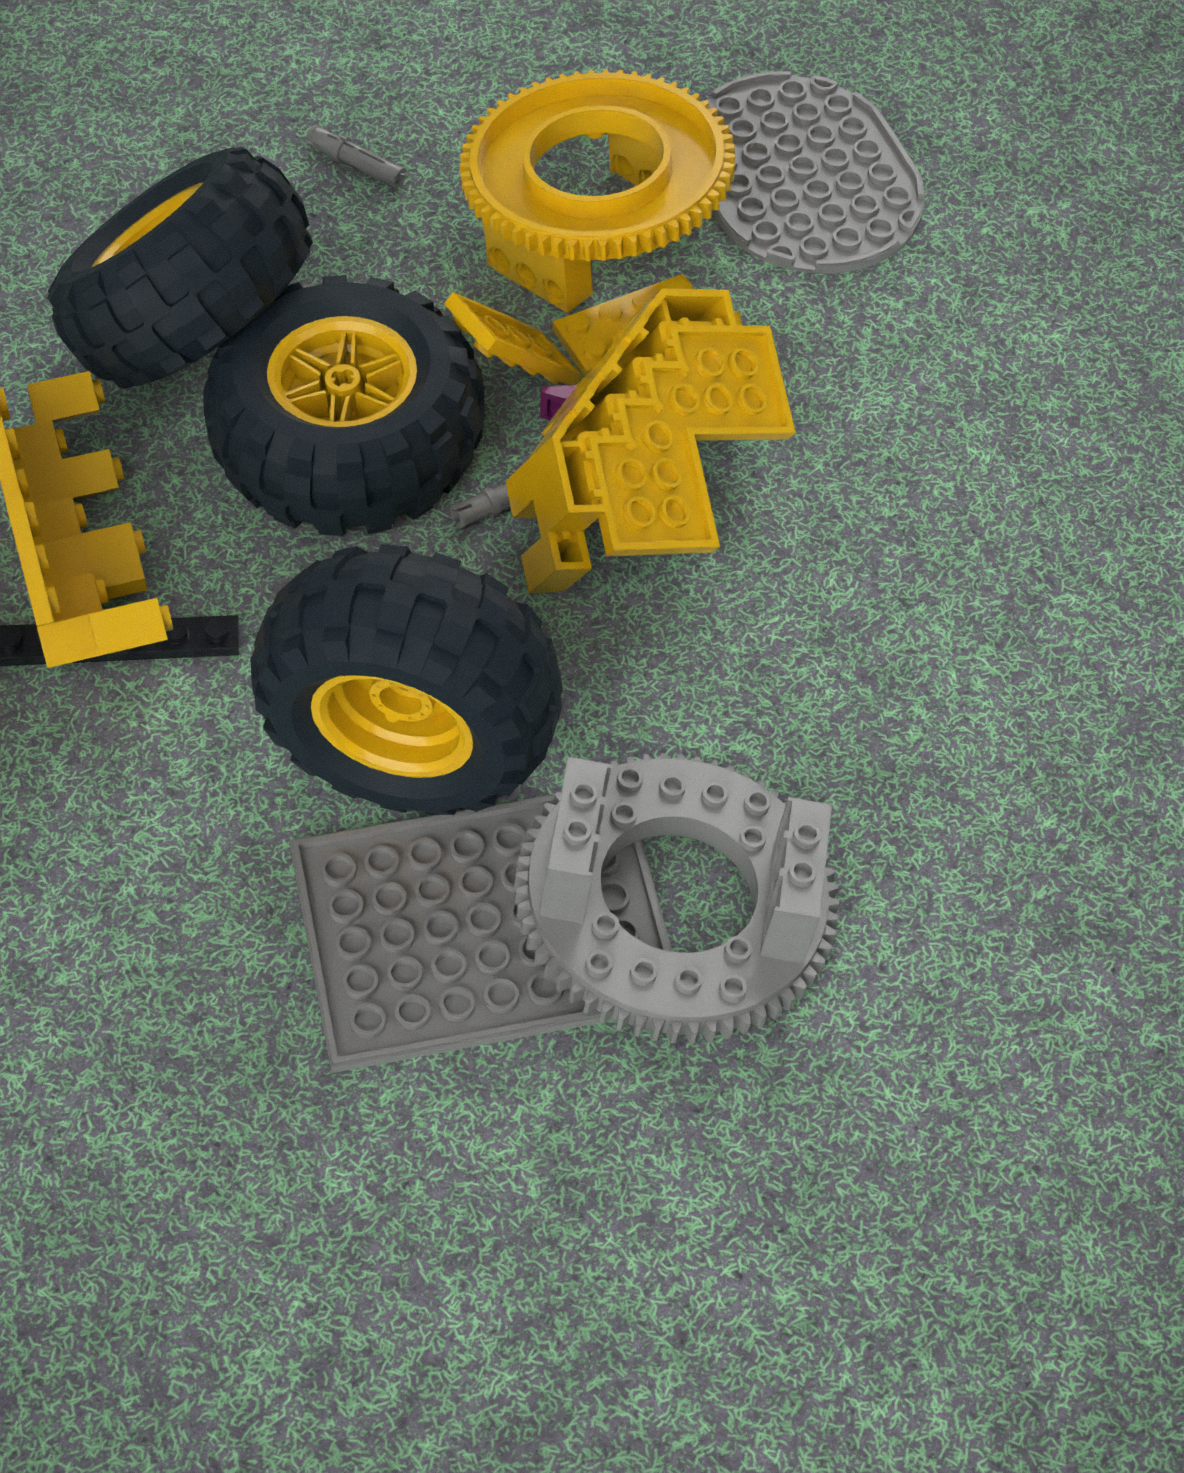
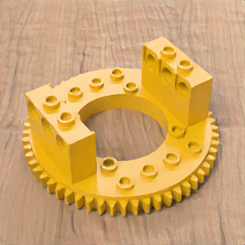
M604 69L602 73H595L594 70H589L586 74H580L578 71H575L574 75L571 76L560 74V77L557 79L547 77L546 82L541 84L536 81L532 82V87L528 89L521 87L519 88L520 93L516 95L509 93L507 101L498 100L496 109L488 108L487 116H480L478 118L479 125L472 126V134H467V143L462 145L463 153H460L461 163H459L462 191H464L465 200H468L469 209H474L476 218H482L488 265L566 313L571 312L593 294L591 260L606 261L608 259L619 260L628 256L635 257L644 252L650 253L659 247L665 248L666 244L672 241L678 242L679 238L683 235L692 234L694 227H702L703 219L712 218V210L718 211L720 209V201H725L726 192L731 190V182L734 180L735 172L733 136L729 134V126L724 125V117L718 116L717 109H709L708 100L700 101V94L698 93L690 95L688 87L679 89L675 81L668 84L665 83V78L663 77L656 80L651 78V74L640 76L637 75V71L625 74L623 70H618L617 73H609L608 69ZM608 133L610 172L612 174L616 172L633 183L634 187L610 195H576L563 192L548 185L535 173L534 167L544 153L565 140L581 135H586L591 139H598Z

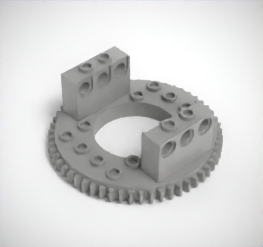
M661 753L660 758L651 759L648 754H644L643 759L639 761H634L629 756L626 758V763L621 765L615 760L610 761V764L568 757L562 791H557L554 794L553 804L546 802L543 805L542 816H535L533 828H528L526 840L522 842L520 857H518L514 888H516L514 903L518 904L516 917L522 920L521 935H528L526 947L528 950H536L534 958L536 965L546 964L544 972L546 979L558 977L555 988L558 992L569 988L571 990L569 996L570 1003L573 1004L582 999L585 1002L584 1013L589 1014L596 1009L601 1012L599 1022L605 1023L610 1018L617 1020L616 1030L621 1031L628 1024L633 1026L634 1036L637 1037L640 1036L644 1029L649 1030L654 1041L658 1040L661 1033H668L671 1043H676L679 1034H685L689 1044H694L697 1034H703L709 1043L713 1042L715 1032H720L727 1040L731 1038L735 1027L743 1035L748 1033L751 1022L758 1028H762L767 1016L773 1020L778 1019L782 1008L789 1011L793 1006L795 998L801 1000L804 997L806 988L812 987L817 974L822 972L836 935L835 928L839 920V915L836 912L840 904L839 900L835 898L838 884L832 883L835 870L827 868L830 860L827 848L832 805L788 797L787 802L783 803L778 799L779 791H768L764 788V781L761 780L756 783L749 779L750 773L745 772L743 775L734 772V766L729 765L725 769L718 766L716 760H713L710 764L701 762L699 756H696L694 760H686L683 754H678L675 759L668 758L665 753ZM663 835L696 839L722 852L741 871L752 897V917L737 936L729 938L725 944L716 948L692 953H679L658 949L632 936L619 924L616 915L610 913L601 889V875L606 865L619 851L638 840Z

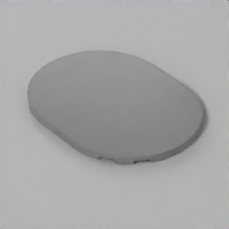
M774 71L752 74L732 80L713 90L710 97L706 99L709 101V109L716 108L718 116L724 117V125L729 126V134H732L735 146L734 180L731 182V190L726 192V200L720 201V209L718 211L712 210V213L724 232L751 255L772 265L793 271L816 274L843 273L863 269L886 260L903 248L915 234L921 222L924 209L925 190L921 175L884 116L860 93L855 92L852 94L838 87L837 81L814 74L811 78L791 76L790 71Z

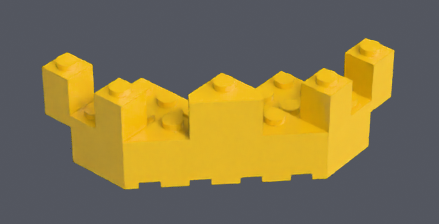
M660 289L612 337V346L600 362L576 385L541 433L544 437L532 454L505 481L513 518H537L541 538L521 555L528 593L566 591L592 569L584 530L597 519L600 524L606 557L713 553L720 547L696 441L788 440L796 434L771 327L742 325L740 312L733 310L729 290Z
M87 371L27 384V391L36 424L14 429L4 428L3 421L9 420L10 416L4 389L0 387V482L47 668L168 640L166 631L173 630V624L168 605L159 606L158 598L103 610L101 605L109 603L108 599L147 591L139 556L146 553L141 529L133 531L132 524L129 522L81 533L80 528L88 527L82 503L74 505L73 500L118 490L117 481L124 480L119 456L111 458L110 450L106 449L65 459L61 457V453L68 451L63 429H54L53 424L99 414L98 404L105 403L100 379L92 381L91 373Z

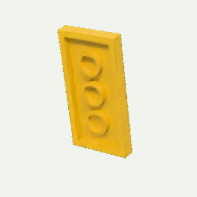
M684 274L552 321L553 332L584 377L600 362L612 346V337L660 289H695Z
M455 292L444 303L454 315L452 318L454 324L463 332L471 334L476 339L473 345L488 358L496 355L507 365L514 367L518 364L533 376L540 373L545 379L555 385L558 382L566 385H576L583 376L540 329Z

